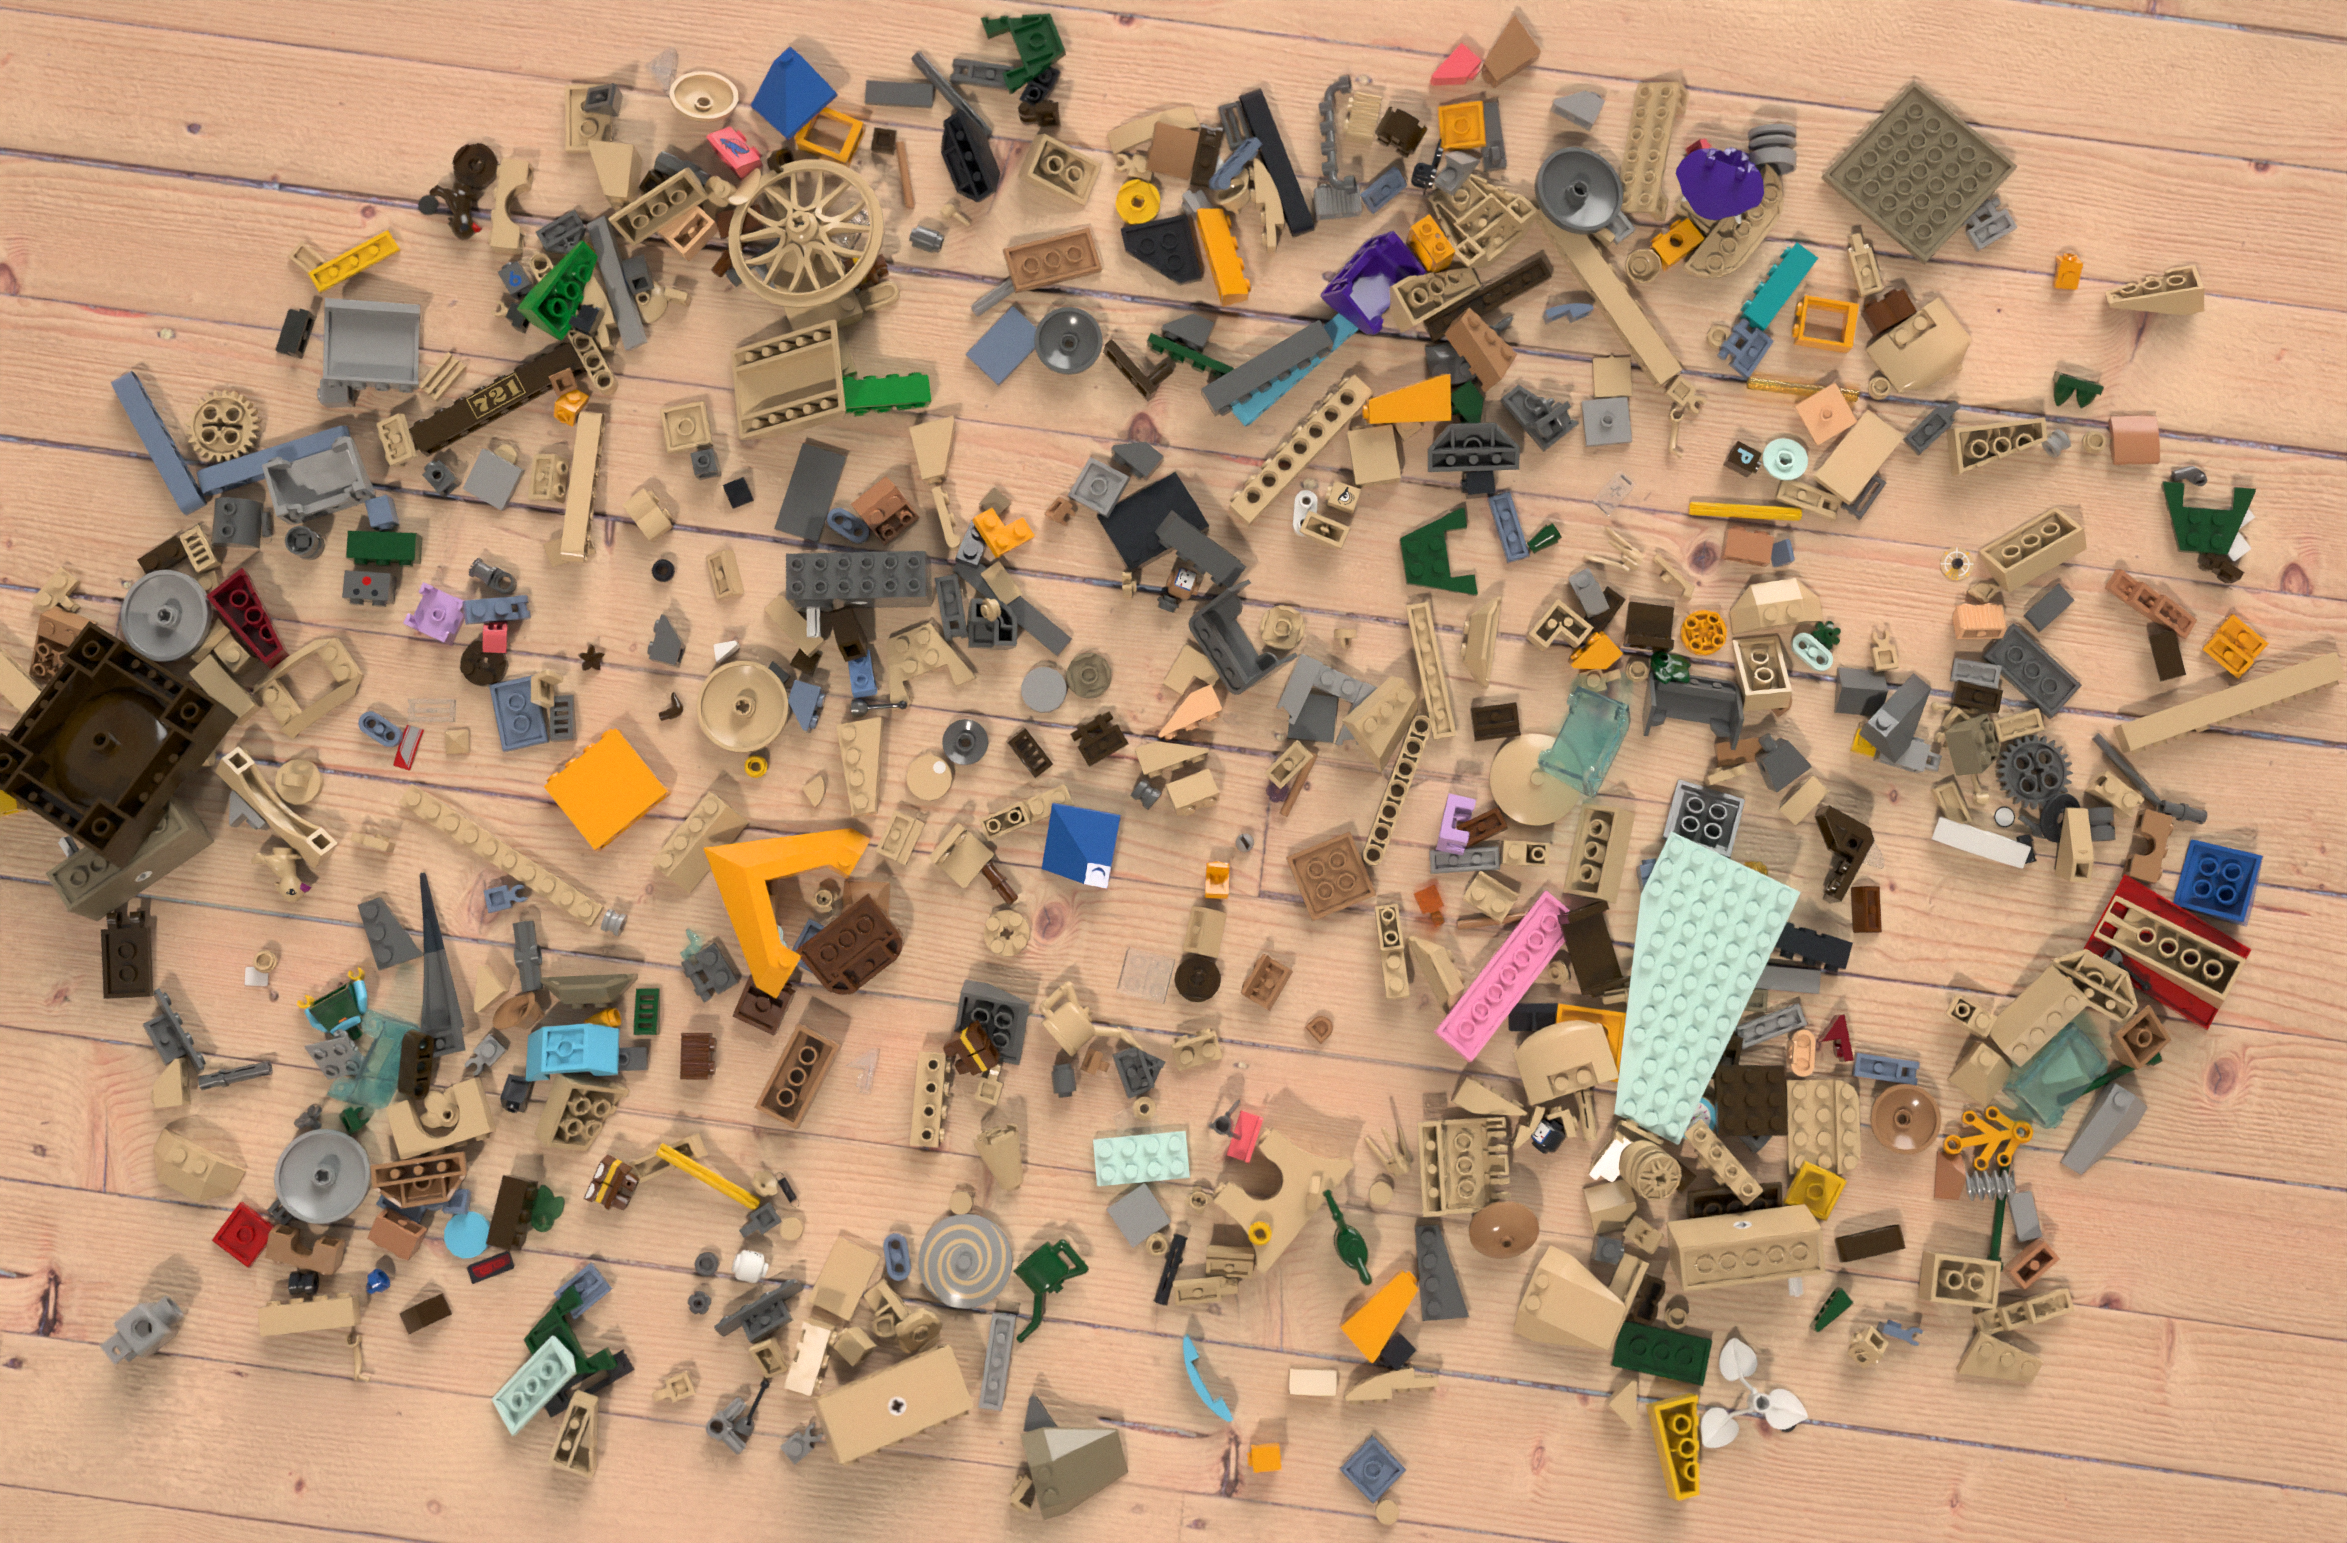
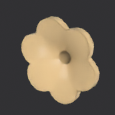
M757 1171L752 1181L755 1191L761 1196L776 1195V1188L779 1184L769 1171H764L763 1173Z

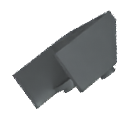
M1249 579L1226 589L1189 620L1190 631L1228 691L1234 695H1239L1249 690L1298 657L1294 653L1278 660L1271 652H1266L1259 656L1235 618L1241 614L1243 606L1237 594L1251 584Z
M1652 670L1647 680L1642 714L1643 735L1648 737L1651 726L1655 727L1664 724L1666 717L1710 724L1711 731L1718 737H1729L1731 750H1736L1744 722L1740 687L1731 681L1690 675L1689 683L1671 678L1669 683L1665 685L1657 679L1654 670Z

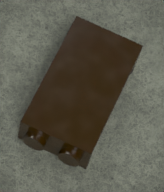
M1597 901L1557 915L1581 994L1591 995L1592 998L1604 995V990L1609 988L1612 991L1625 987L1624 983L1631 980V976H1622L1602 912L1609 910L1607 901Z

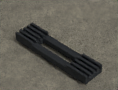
M624 1349L613 1355L618 1366L610 1370L605 1369L609 1377L583 1392L592 1395L635 1370L632 1367V1363L629 1362L630 1360L627 1358ZM599 1371L579 1374L567 1381L544 1405L550 1418L568 1409L571 1399L568 1398L566 1390Z

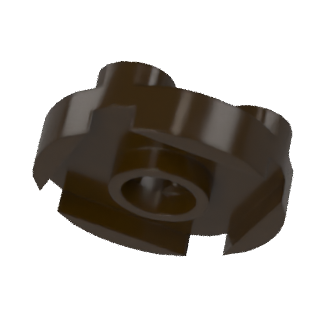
M481 143L462 146L455 153L452 163L454 165V175L459 182L476 190H483L493 183L497 177V168L500 165L495 153L488 146ZM480 161V169L472 171L471 163H478Z
M475 641L463 652L460 670L472 684L488 687L500 682L505 677L508 670V661L504 653L483 652V641ZM488 658L487 662L490 666L488 668L484 667L481 670L479 661Z
M1190 957L1184 960L1176 970L1175 986L1179 994L1191 1002H1204L1212 998L1220 987V972L1217 966L1206 957ZM1196 972L1201 973V977L1204 978V982H1200L1199 986H1195V982L1191 981V976H1195Z

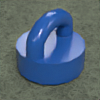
M375 1269L368 1274L367 1293H382L390 1287V1279L381 1269Z

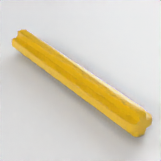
M1691 502L1688 506V513L1690 515L1788 521H1799L1802 518V509L1792 507Z
M661 1144L658 1147L656 1155L751 1210H756L759 1206L760 1199L666 1144Z

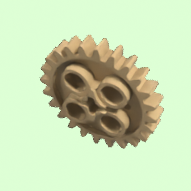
M226 389L223 390L222 395L217 390H214V397L206 393L205 401L198 398L197 400L200 405L198 407L191 406L195 411L194 414H187L192 421L185 423L186 426L191 428L185 434L192 437L188 443L195 445L194 451L197 453L201 452V457H208V460L213 463L216 459L219 463H223L225 458L227 461L233 460L234 456L236 458L242 457V452L249 455L248 447L256 448L252 441L260 440L255 435V432L262 431L260 427L256 426L262 420L254 417L259 411L255 408L251 409L254 405L252 402L247 401V398L243 395L239 396L235 391L230 395V392ZM213 411H217L216 417L210 420V414ZM239 412L238 419L232 421L233 414ZM205 424L214 425L212 427H204ZM225 424L229 425L230 427H242V426H243V429H235V428H229V427H224V426H225ZM211 433H215L214 439L208 442V436ZM237 434V440L234 443H230L232 435Z

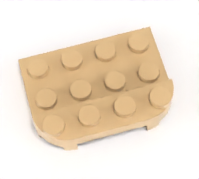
M1785 1080L1788 1136H1786L1787 1174H1797L1803 1160L1834 1174H1844L1855 1169L1861 1154L1860 1107L1855 1088L1839 1080Z

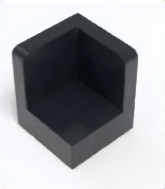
M584 304L578 316H571L568 324L573 330L594 338L605 313L599 307L594 309Z

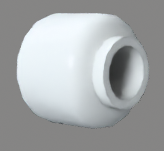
M743 1250L740 1254H736L732 1265V1272H735L736 1279L750 1283H757L760 1277H765L768 1269L764 1255L749 1250Z

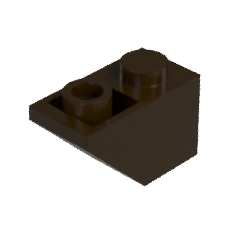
M849 605L829 611L837 646L845 662L866 657L867 638L852 606Z

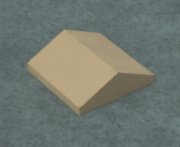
M1623 1179L1582 1189L1594 1235L1627 1227L1635 1215L1638 1217L1636 1201L1631 1186Z

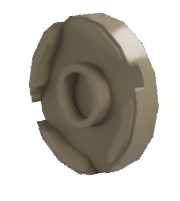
M1083 653L1075 657L1069 664L1066 672L1067 683L1071 691L1077 696L1086 699L1097 698L1104 694L1112 680L1109 664L1104 658L1094 653Z

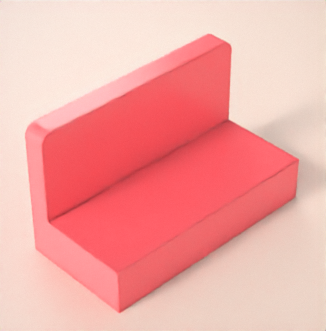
M1240 1111L1234 1133L1241 1136V1140L1232 1138L1226 1155L1247 1163L1250 1162L1263 1117Z

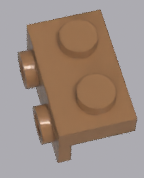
M1263 954L1255 962L1254 970L1250 977L1244 981L1241 994L1270 1011L1293 971L1268 955Z

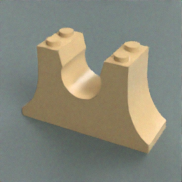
M1273 1126L1270 1130L1265 1128L1258 1136V1140H1260L1258 1146L1269 1160L1278 1165L1281 1171V1183L1277 1191L1266 1198H1255L1247 1194L1241 1186L1229 1180L1225 1184L1221 1181L1213 1191L1215 1195L1213 1198L1214 1202L1230 1214L1247 1234L1250 1226L1255 1222L1262 1221L1270 1226L1272 1231L1270 1241L1262 1246L1253 1244L1256 1256L1255 1265L1263 1274L1268 1271L1326 1200L1325 1196L1323 1197V1191L1330 1189L1332 1192L1354 1166L1345 1156L1324 1158L1310 1154L1290 1142ZM1312 1176L1321 1177L1315 1211L1309 1210L1306 1207ZM1256 1230L1255 1235L1258 1238L1263 1237L1264 1230Z

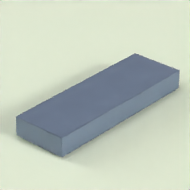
M1510 491L1489 497L1487 499L1507 564L1530 557Z

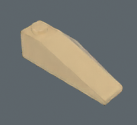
M2195 265L2172 268L2164 271L2163 276L2154 278L2151 275L2146 277L2143 283L2137 285L2128 283L2105 291L2108 305L2111 308L2174 315H2193L2198 312H2204V286Z

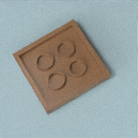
M1350 831L1286 857L1312 922L1376 896Z

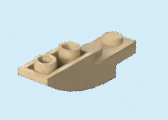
M1253 159V166L1249 167V180H1254V188L1250 189V201L1255 202V210L1264 209L1260 210L1261 224H1265V232L1261 234L1262 246H1266L1267 253H1276V230L1284 229L1281 200L1277 188L1264 165L1259 159Z
M591 275L590 281L586 283L582 294L584 296L583 301L579 304L580 306L585 304L594 309L596 307L602 309L605 315L598 328V334H595L596 344L605 353L615 352L610 330L618 329L613 308L606 293L593 275Z
M1063 784L1024 802H1019L984 817L979 821L987 840L990 841L1050 817L1052 803L1069 806L1075 805L1066 784Z
M1398 904L1375 906L1378 946L1386 1000L1410 998Z
M1413 1366L1400 1367L1398 1370L1393 1368L1373 1374L1356 1383L1344 1392V1399L1349 1401L1351 1405L1364 1404L1363 1400H1373V1403L1378 1404L1387 1403V1399H1392V1389H1396L1397 1393L1410 1392V1388H1419V1391H1433V1387H1439V1380L1436 1374L1415 1375Z

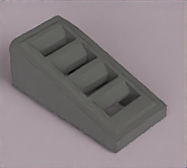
M574 695L554 696V706L550 707V738L552 742L577 740ZM568 702V706L556 707V703ZM568 711V715L557 716V712ZM568 720V724L558 725L557 721ZM558 729H568V733H558Z

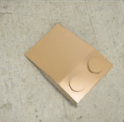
M1040 134L1034 137L1018 177L1040 189L1085 206L1102 164L1046 134Z
M1778 636L1732 640L1736 681L1740 687L1743 711L1788 707L1792 689Z
M1923 1251L1918 1298L1931 1302L1996 1309L2001 1262Z

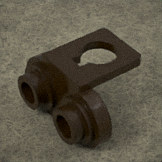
M788 147L773 151L771 156L767 158L769 169L771 171L774 170L778 174L784 172V168L781 167L782 165L794 162V156Z

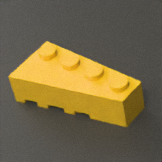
M1686 1393L1646 1404L1668 1496L1676 1501L1700 1495L1699 1441L1697 1440V1426H1699V1418L1697 1416L1698 1395L1693 1393Z

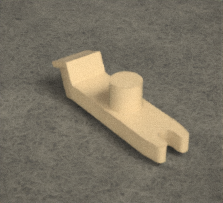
M1656 554L1652 561L1665 572L1660 577V580L1666 585L1673 580L1683 589L1681 597L1691 600L1695 586L1689 584L1659 554Z

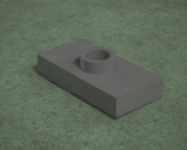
M648 1047L619 1048L618 1071L648 1070Z

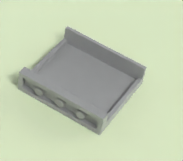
M325 298L323 384H327L330 388L352 386V389L365 390L366 387H374L377 391L399 389L403 393H412L413 390H418L420 305Z

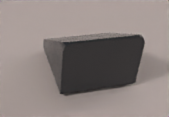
M744 477L723 485L732 509L754 501Z

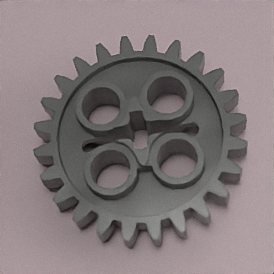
M2037 735L2031 736V739L2028 736H2023L2022 742L2019 739L2013 740L2014 746L2012 744L2006 745L2009 752L2003 751L2000 753L2004 760H1998L1996 763L2001 765L2002 768L1995 770V772L2001 774L2002 777L1998 778L1996 782L2004 783L2000 791L2007 790L2008 793L2005 798L2014 797L2013 804H2018L2022 801L2021 808H2027L2030 804L2031 810L2037 809L2038 805L2040 809H2043L2052 797L2060 794L2059 792H2068L2064 785L2072 783L2066 777L2072 775L2073 772L2068 771L2066 767H2069L2072 763L2064 761L2068 754H2060L2062 746L2054 748L2055 740L2047 743L2046 736L2041 737L2040 740H2038ZM2040 753H2043L2046 757L2045 764H2042L2038 759ZM2017 758H2020V759L2023 760V762H2024V767H2023V769H2019V768L2017 767V765H2016V760H2017ZM2031 770H2037V774L2032 775ZM2046 775L2052 779L2050 787L2044 782ZM2024 780L2027 781L2030 785V789L2028 792H2026L2022 788V782Z

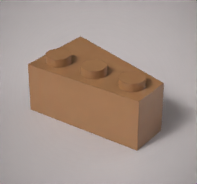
M1470 308L1458 316L1444 333L1460 357L1464 356L1470 364L1471 368H1469V371L1472 375L1476 373L1483 384L1481 388L1484 393L1502 380L1518 355L1511 346L1504 342Z

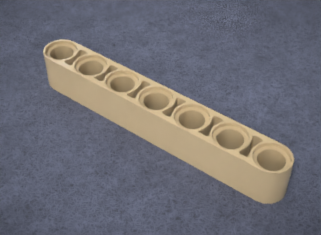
M537 253L530 259V267L538 282L555 267L547 255L543 253ZM547 262L545 269L538 270L539 264ZM577 308V311H576V314H575L576 316H578V314H579V312H580V311L578 310V308ZM570 329L567 336L595 387L604 395L615 393L618 388V382L600 348H598L595 339ZM583 340H589L587 347L580 348V343ZM594 359H600L597 367H590V363ZM610 378V384L607 387H601L602 380Z
M580 412L561 542L560 556L562 561L586 563L588 558L605 431L604 413Z
M1420 715L1415 717L1409 725L1362 852V860L1368 866L1378 865L1385 856L1431 732L1432 723L1426 716ZM1417 721H1422L1426 724L1425 732L1416 731L1415 723ZM1411 742L1417 744L1419 748L1418 753H1409L1407 751V744ZM1399 765H1409L1411 769L1410 774L1402 775L1399 772ZM1399 785L1403 790L1402 796H1393L1391 787ZM1384 807H1392L1395 811V816L1390 819L1386 818L1383 815ZM1377 828L1385 829L1387 832L1385 840H1379L1375 837V830ZM1370 849L1376 850L1379 854V859L1375 862L1367 858V852Z

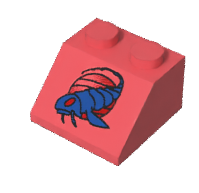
M727 127L706 136L716 155L740 181L755 168L761 169L763 167L760 160L762 155L754 146L750 148L745 143L747 139L739 130L735 132L731 127Z

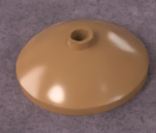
M1898 1084L1887 1088L1876 1098L1871 1108L1870 1124L1874 1136L1882 1146L1894 1153L1910 1155L1927 1149L1935 1141L1941 1127V1113L1935 1099L1926 1090L1915 1085ZM1901 1114L1905 1118L1903 1123L1898 1121V1116Z
M1505 1201L1490 1204L1477 1212L1469 1225V1238L1473 1247L1479 1253L1495 1259H1508L1523 1254L1534 1245L1539 1235V1223L1536 1215L1528 1207L1516 1202Z

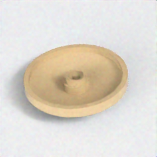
M751 661L730 662L714 670L703 682L697 697V718L706 736L719 747L736 753L755 752L773 743L784 730L789 716V697L782 681L767 667Z
M1542 734L1524 735L1507 743L1494 758L1489 773L1491 795L1498 808L1513 821L1528 826L1547 825L1564 817L1577 802L1582 786L1581 769L1572 751L1561 741Z

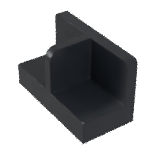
M1517 1003L1508 1014V1030L1538 1031L1555 1024L1557 1003Z

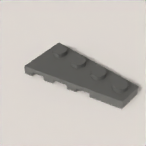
M1438 1224L1414 1226L1422 1321L1469 1318Z

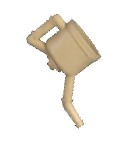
M1069 981L1065 982L1062 986L1060 985L1039 1006L1040 1012L1046 1017L1041 1022L1042 1025L1071 1057L1093 1036L1121 1038L1129 1046L1140 1050L1143 1049L1141 1044L1139 1045L1125 1029L1120 1027L1093 1026L1091 1024L1093 1020L1090 1017L1093 1014L1088 1007L1083 1009L1079 1005L1073 984ZM1066 994L1068 1001L1053 1012L1050 1008Z

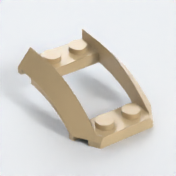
M339 638L320 639L301 648L272 668L254 683L253 693H259L282 727L279 731L295 739L305 728H309L325 714L350 698H354L357 695L358 684H361L364 674ZM318 653L341 686L301 711L280 678L303 661Z

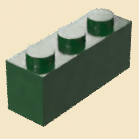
M348 531L346 558L353 561L354 565L367 566L368 562H376L377 566L389 567L391 563H399L401 567H413V564H421L423 537L417 533Z

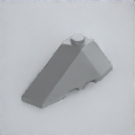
M2116 1083L2105 1084L2060 1163L2082 1175L2137 1127L2148 1107L2137 1096Z

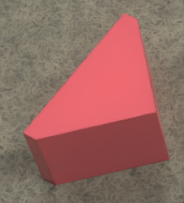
M508 621L484 623L483 652H507Z

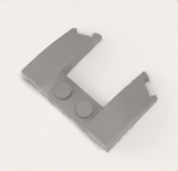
M1300 654L1276 707L1279 709L1283 706L1291 715V718L1287 721L1294 725L1313 686L1351 703L1352 705L1347 714L1349 715L1377 687L1358 681L1323 665L1320 661ZM1344 723L1336 739V745H1343V740L1355 739Z

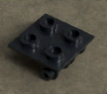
M1440 138L1432 165L1417 163L1411 177L1413 186L1424 189L1423 195H1425L1427 188L1432 189L1437 172L1435 168H1438L1444 148L1439 147L1442 140Z

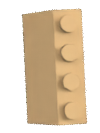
M688 167L608 219L634 247L708 199V196L700 180Z
M2055 507L1978 552L1995 582L2010 593L2086 550L2087 545L2084 528Z
M710 791L650 863L673 882L691 893L711 869L703 848L732 844L750 822Z
M1582 804L1563 893L1616 904L1635 819L1634 813L1616 807Z
M2051 965L1997 1016V1020L1989 1035L2000 1049L2021 1067L2089 1004L2088 998L2057 968Z

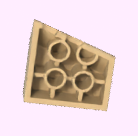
M1390 676L1342 720L1381 773L1418 711L1416 695L1404 679Z
M558 1073L535 1135L546 1147L587 1151L603 1129L602 1124L609 1114H614L617 1110V1103L623 1096L626 1097L630 1090L599 1076Z

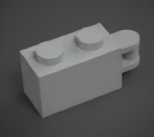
M1913 737L1910 747L1895 764L1877 749L1873 761L1918 774L1924 772V769L1938 772L1942 756L1929 752L1931 745L1925 744V740ZM1927 757L1931 758L1930 765L1926 764Z

